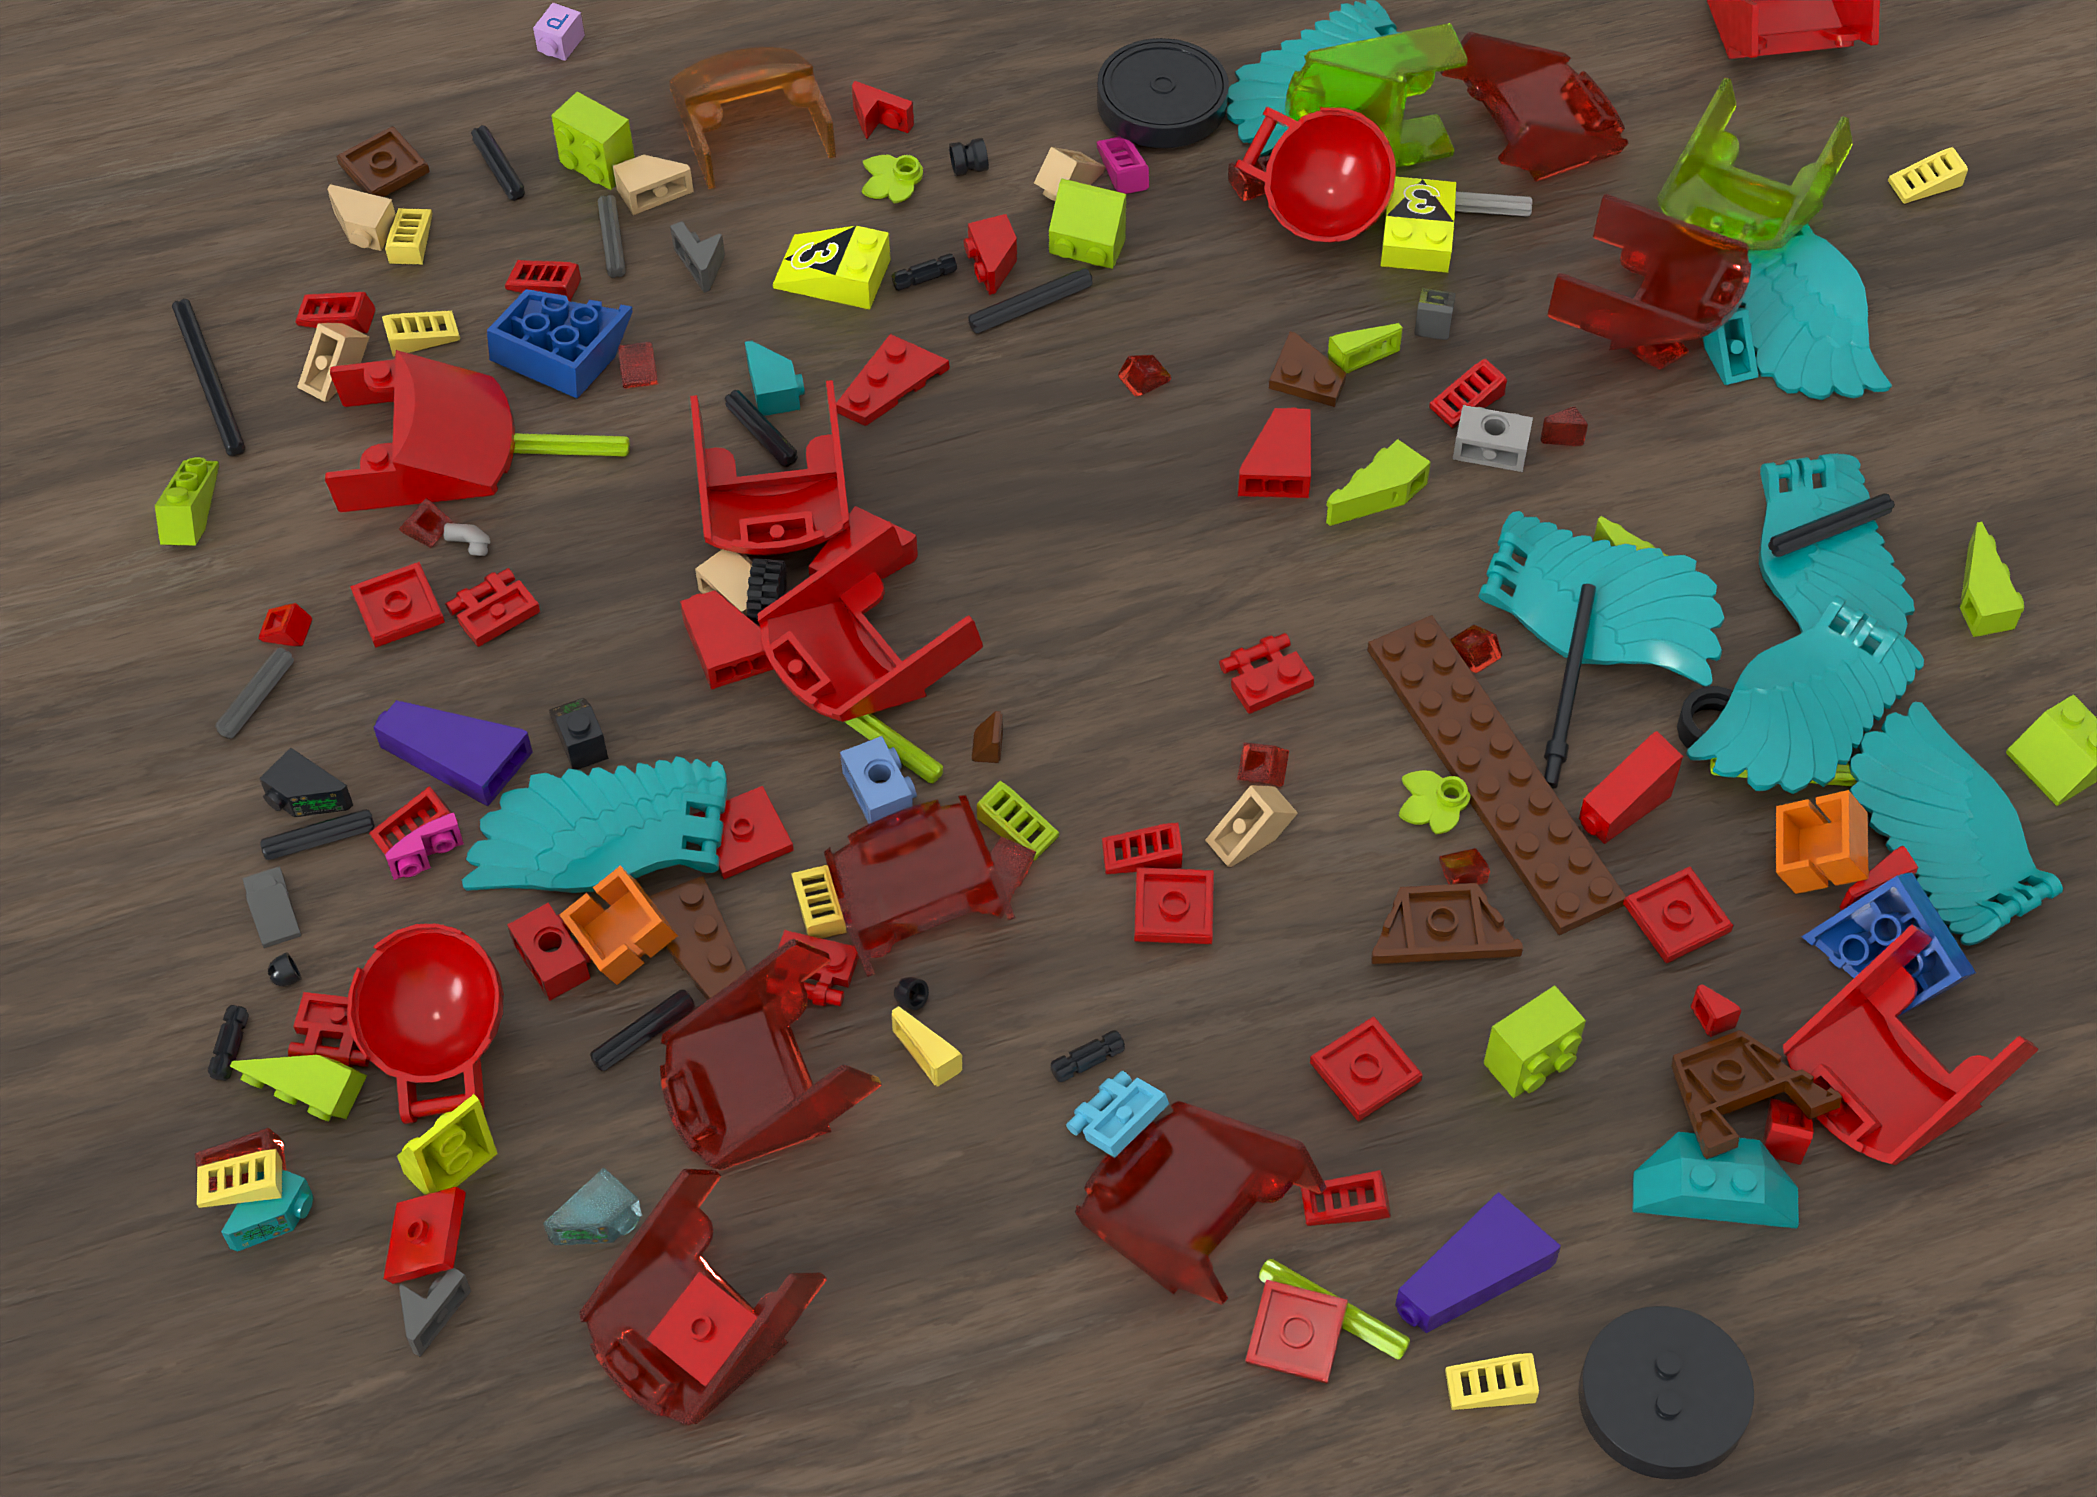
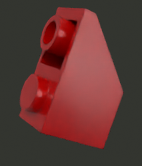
M1007 214L968 223V238L964 239L967 257L969 259L974 258L975 261L974 270L979 283L984 282L989 295L997 292L1017 262V237Z

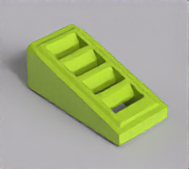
M1396 323L1329 337L1328 359L1345 371L1346 374L1400 351L1403 327Z
M999 781L977 803V819L1034 861L1059 837V831L1002 781ZM1011 812H1014L1015 815L1007 822L1005 818ZM1024 821L1029 823L1020 833L1016 830ZM1036 830L1040 831L1041 834L1032 843L1027 840Z

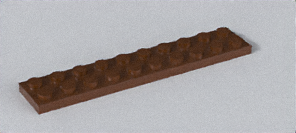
M1433 615L1369 641L1367 651L1451 776L1458 777L1466 783L1468 792L1471 795L1469 803L1557 934L1562 935L1623 907L1626 895Z

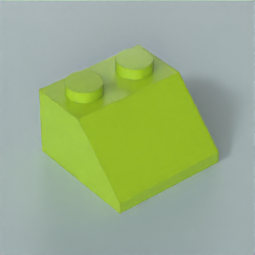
M1061 178L1049 228V253L1113 269L1125 242L1126 194Z
M2073 694L2045 711L2007 749L2006 754L2056 806H2059L2097 782V718Z

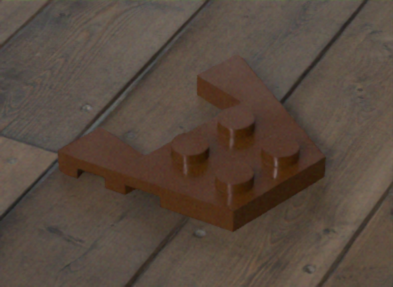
M1742 1030L1677 1053L1672 1058L1671 1067L1702 1154L1706 1160L1738 1147L1740 1136L1722 1116L1724 1114L1786 1092L1809 1119L1840 1108L1842 1096L1832 1088L1826 1091L1813 1083L1814 1076L1803 1069L1794 1071L1781 1062V1055Z

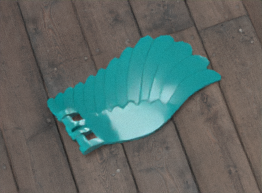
M1366 0V4L1355 1L1354 6L1344 3L1341 4V11L1329 13L1330 20L1315 22V30L1305 29L1300 31L1301 39L1285 40L1281 43V50L1261 53L1260 63L1244 65L1235 71L1238 82L1232 84L1228 89V102L1231 104L1227 107V117L1234 124H1239L1238 138L1243 143H1252L1265 118L1263 112L1266 106L1296 121L1300 120L1304 115L1320 111V107L1347 108L1359 112L1380 94L1398 72L1407 70L1413 74L1420 73L1427 66L1428 61L1422 53L1415 52L1414 44L1402 32L1396 31V25L1389 18L1386 10L1376 0ZM1277 123L1259 157L1271 153L1278 140L1288 128Z
M1806 219L1794 220L1793 224L1783 225L1782 222L1762 225L1759 230L1752 231L1749 228L1711 231L1709 238L1715 241L1713 248L1719 250L1718 259L1725 262V272L1733 273L1731 287L1739 290L1736 298L1737 304L1743 305L1745 309H1748L1754 350L1757 352V369L1761 377H1773L1777 387L1787 394L1800 391L1809 398L1819 400L1830 397L1833 391L1840 396L1849 398L1862 397L1864 389L1873 392L1889 391L1892 384L1880 369L1869 348L1868 306L1863 282L1853 265L1832 244L1813 233Z
M1825 454L1819 455L1816 460H1810L1808 457L1786 460L1782 465H1776L1774 462L1761 465L1760 475L1767 502L1759 546L1761 574L1774 595L1783 602L1798 622L1801 633L1816 625L1833 598L1839 595L1847 600L1845 604L1856 611L1860 608L1878 619L1877 624L1888 631L1892 628L1904 636L1908 625L1906 616L1914 614V602L1912 597L1902 587L1906 579L1893 566L1895 561L1892 555L1883 548L1885 541L1876 532L1879 527L1875 520L1781 557L1773 556L1772 551L1768 548V543L1772 536L1870 499L1869 492L1863 485L1865 478L1859 471L1861 463L1856 457L1851 455ZM1819 473L1822 488L1813 489L1812 474ZM1786 478L1789 492L1780 493L1779 479ZM1836 617L1829 628L1842 634L1848 623ZM1868 637L1861 649L1873 655L1880 643Z
M1520 511L1512 512L1503 524L1497 543L1500 548L1498 553H1494L1486 573L1488 581L1487 584L1482 585L1478 596L1479 599L1514 615L1538 639L1552 650L1567 658L1581 586L1583 584H1592L1596 587L1582 659L1583 664H1654L1687 677L1704 687L1712 684L1711 669L1706 659L1720 660L1722 649L1717 636L1710 629L1720 628L1725 618L1721 605L1713 599L1716 595L1717 585L1708 575L1695 571L1696 560L1686 555L1664 556L1660 548H1645L1636 551V545L1622 544L1611 547L1609 540L1592 542L1591 536L1581 535L1573 537V533L1570 530H1558L1556 524L1550 522L1540 523L1537 517H1524V514ZM1513 553L1526 558L1524 566L1512 558ZM1502 584L1515 589L1513 598L1500 589Z
M1836 595L1816 625L1794 638L1763 651L1746 666L1736 682L1730 699L1719 718L1687 750L1686 755L1690 760L1717 758L1713 772L1723 777L1736 778L1744 770H1747L1748 784L1755 791H1766L1780 784L1783 790L1794 794L1806 788L1812 780L1825 787L1835 778L1837 764L1847 765L1852 753V747L1857 748L1863 739V731L1869 733L1873 726V718L1879 721L1884 713V708L1890 709L1896 698L1901 699L1906 691V685L1914 681L1915 669L1919 671L1923 668L1924 658L1920 651L1899 632L1892 628L1888 631L1877 624L1878 619L1860 608L1857 611L1845 604L1847 600ZM1836 617L1848 623L1842 634L1829 628ZM1868 637L1880 643L1873 655L1861 649Z
M1913 702L1907 711V716L1896 712L1887 715L1881 727L1883 732L1873 731L1865 733L1859 745L1862 754L1854 755L1848 763L1851 775L1857 781L1849 791L1864 809L1871 813L1868 826L1877 833L1889 837L1885 845L1888 850L1893 852L1902 845L1907 849L1919 867L1915 876H1919L1917 878L1918 883L1924 892L1930 895L1928 897L1945 925H1949L1950 933L1963 935L1960 939L1961 944L1971 946L1986 940L1997 930L2009 924L2011 917L2015 915L2021 917L2040 906L2041 900L2046 897L2052 899L2063 892V886L2054 874L2036 868L2029 853L2017 811L1997 782L1946 733L1923 703ZM2027 881L2032 886H2025L2023 883ZM1994 899H1997V900H1998L1999 902H2001L2002 904L1996 903V902H1991V901H1993Z
M676 756L672 763L658 760L655 768L648 764L638 763L636 773H633L626 766H617L614 774L598 767L592 768L590 775L569 768L561 778L549 773L531 775L528 788H518L503 793L499 802L501 809L488 812L480 819V830L488 840L477 841L468 851L466 860L478 868L462 879L463 888L466 891L520 888L570 893L594 892L593 887L620 865L634 879L655 870L678 864L705 873L716 872L719 869L720 860L716 852L717 848L721 846L723 822L720 821V816L725 812L727 798V775L725 769L718 761L712 762L711 767H708L698 759H695L690 764L686 759ZM690 807L704 812L705 817L689 815ZM687 841L701 846V851L687 850Z

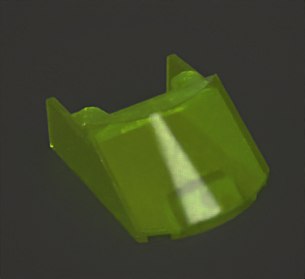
M1450 23L1308 51L1304 56L1306 63L1301 71H1295L1291 78L1285 101L1286 116L1298 121L1304 115L1320 111V107L1347 108L1363 114L1373 121L1387 137L1394 153L1396 174L1397 167L1410 166L1454 155V147L1438 114L1403 121L1406 97L1425 93L1434 82L1435 72L1467 65L1466 54Z
M1724 77L1657 197L1658 204L1663 212L1680 228L1709 243L1731 249L1749 251L1782 248L1824 207L1823 199L1853 145L1849 118L1841 116L1817 162L1803 167L1797 174L1793 184L1788 186L1732 166L1740 151L1739 141L1736 136L1723 130L1736 108V100L1731 79Z

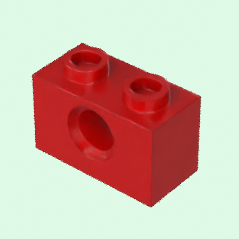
M549 902L507 924L512 944L549 1001L590 979L587 963L591 962L590 956L579 942L574 943L570 936L572 932L559 914L556 915ZM553 947L559 948L554 952H545L546 950Z

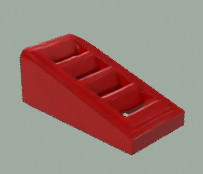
M517 260L505 283V288L519 293L528 289L567 296L568 301H571L581 281L579 265L571 262ZM522 272L527 273L524 280L519 279ZM534 275L538 276L536 280H532Z
M366 292L304 295L295 322L298 326L317 328L318 323H343L361 333H368L375 313V306ZM316 306L320 307L318 314H314Z
M1483 359L1432 400L1429 408L1453 429L1459 425L1463 405L1487 407L1505 395L1507 379L1487 359ZM1475 387L1480 393L1478 394L1472 388ZM1460 395H1463L1469 402L1464 401ZM1452 402L1459 411L1455 412L1448 403Z
M429 786L369 832V834L385 855L393 847V844L386 835L393 832L400 841L406 836L400 829L405 824L413 832L426 823L452 812L442 798ZM434 809L436 814L431 817L428 811ZM420 816L424 823L418 827L414 819Z
M1178 822L1156 825L1102 838L1106 874L1137 872V868H1182L1183 853ZM1162 844H1169V849L1162 850ZM1153 845L1154 852L1147 854L1146 846ZM1130 847L1138 848V856L1131 857ZM1115 848H1122V860L1116 861Z
M1903 845L1895 849L1869 871V879L1857 881L1848 889L1839 906L1841 911L1897 875L1912 872L1915 876L1919 867Z
M1381 1170L1301 1185L1307 1226L1373 1221L1391 1217L1386 1182ZM1373 1190L1375 1202L1368 1203L1366 1191ZM1349 1192H1357L1358 1205L1351 1206ZM1340 1193L1342 1208L1335 1209L1333 1194ZM1316 1195L1324 1196L1326 1211L1318 1212Z

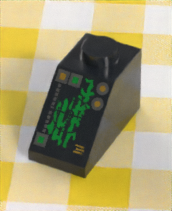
M585 698L549 709V714L572 769L578 770L609 759L602 730L592 706Z
M290 748L259 778L265 792L263 795L265 801L276 811L283 809L293 817L346 811L353 806L346 784L293 748Z

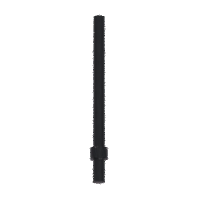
M1583 584L1581 586L1552 738L1547 741L1544 758L1547 760L1544 778L1552 789L1558 787L1562 763L1566 762L1569 745L1566 743L1596 592V587L1592 584Z

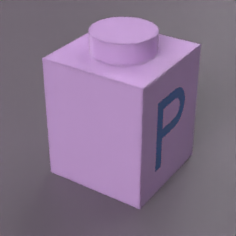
M556 3L550 5L533 27L537 51L564 61L567 60L585 36L581 12Z

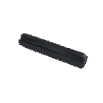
M481 125L479 128H474L471 132L472 140L507 197L512 201L522 198L525 195L524 185L488 127Z
M733 390L725 396L726 407L781 465L789 466L797 460V450L739 390Z
M364 809L263 838L260 841V845L265 859L272 860L372 831L374 829V821L370 810Z
M684 989L674 993L591 1051L590 1056L594 1065L600 1071H605L694 1009L695 1005L692 997Z

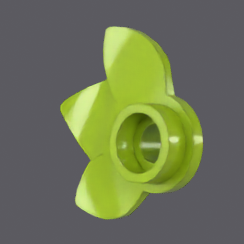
M886 154L868 158L863 161V166L873 176L862 188V193L873 199H883L889 196L893 203L905 201L914 193V185L921 181L923 167L911 155H902L895 158Z
M1427 770L1415 771L1402 776V782L1412 796L1408 798L1400 809L1399 817L1414 825L1429 823L1435 834L1446 833L1458 824L1460 811L1468 806L1471 796L1466 783L1462 779L1455 776L1442 778L1435 772ZM1446 795H1454L1456 798L1451 799L1446 797Z

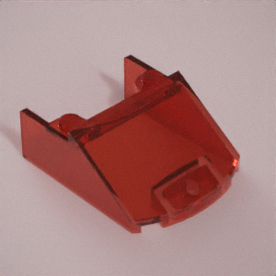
M1469 32L1439 69V72L1444 77L1464 81L1468 87L1467 92L1475 100L1483 102L1510 142L1498 156L1499 162L1503 165L1528 170L1536 182L1619 154L1629 144L1628 139L1621 137L1625 127L1610 100L1585 71L1578 74L1567 64L1571 57L1566 53Z
M1605 194L1601 200L1593 237L1622 248L1620 256L1621 265L1630 272L1645 276V279L1632 299L1559 273L1555 279L1547 315L1554 320L1612 340L1609 350L1700 339L1723 326L1741 305L1751 276V263H1749L1747 255L1749 251L1748 245L1739 240Z
M966 795L958 796L961 803L941 806L937 799L895 812L849 834L847 837L850 843L834 854L830 847L824 851L846 928L867 977L875 975L871 957H882L891 951L894 943L975 911L988 914L994 912L1002 905L1008 921L1015 918Z
M791 939L662 1034L661 1044L666 1045L665 1064L660 1065V1076L669 1115L686 1146L705 1160V1164L724 1170L830 1133L832 1131L829 1123L882 1086L879 1077L847 1065L839 1066L813 1085L790 1024L799 1019L807 1007L808 995L803 982L831 962L827 952L796 939Z
M1177 1101L1170 1105L1174 1112L1157 1122L1152 1121L1115 1158L1109 1154L1106 1155L1087 1181L1084 1189L1088 1195L1082 1207L1076 1206L1075 1213L1084 1226L1173 1295L1180 1288L1223 1305L1228 1297L1213 1272V1265L1208 1257L1256 1202H1277L1284 1197L1293 1185L1319 1194L1327 1187L1309 1152L1301 1141Z
M683 1169L579 1312L581 1322H587L593 1343L590 1344L591 1349L600 1365L614 1383L629 1398L657 1416H666L687 1425L698 1424L788 1344L784 1339L827 1281V1277L821 1272L791 1273L777 1292L766 1294L753 1308L701 1257L710 1245L714 1229L709 1217L699 1207L721 1178V1175L716 1170ZM698 1272L702 1273L757 1316L755 1322L707 1387L647 1340Z

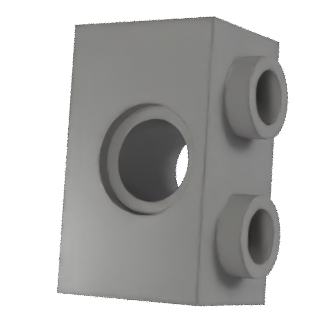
M1463 405L1453 460L1523 472L1533 417Z

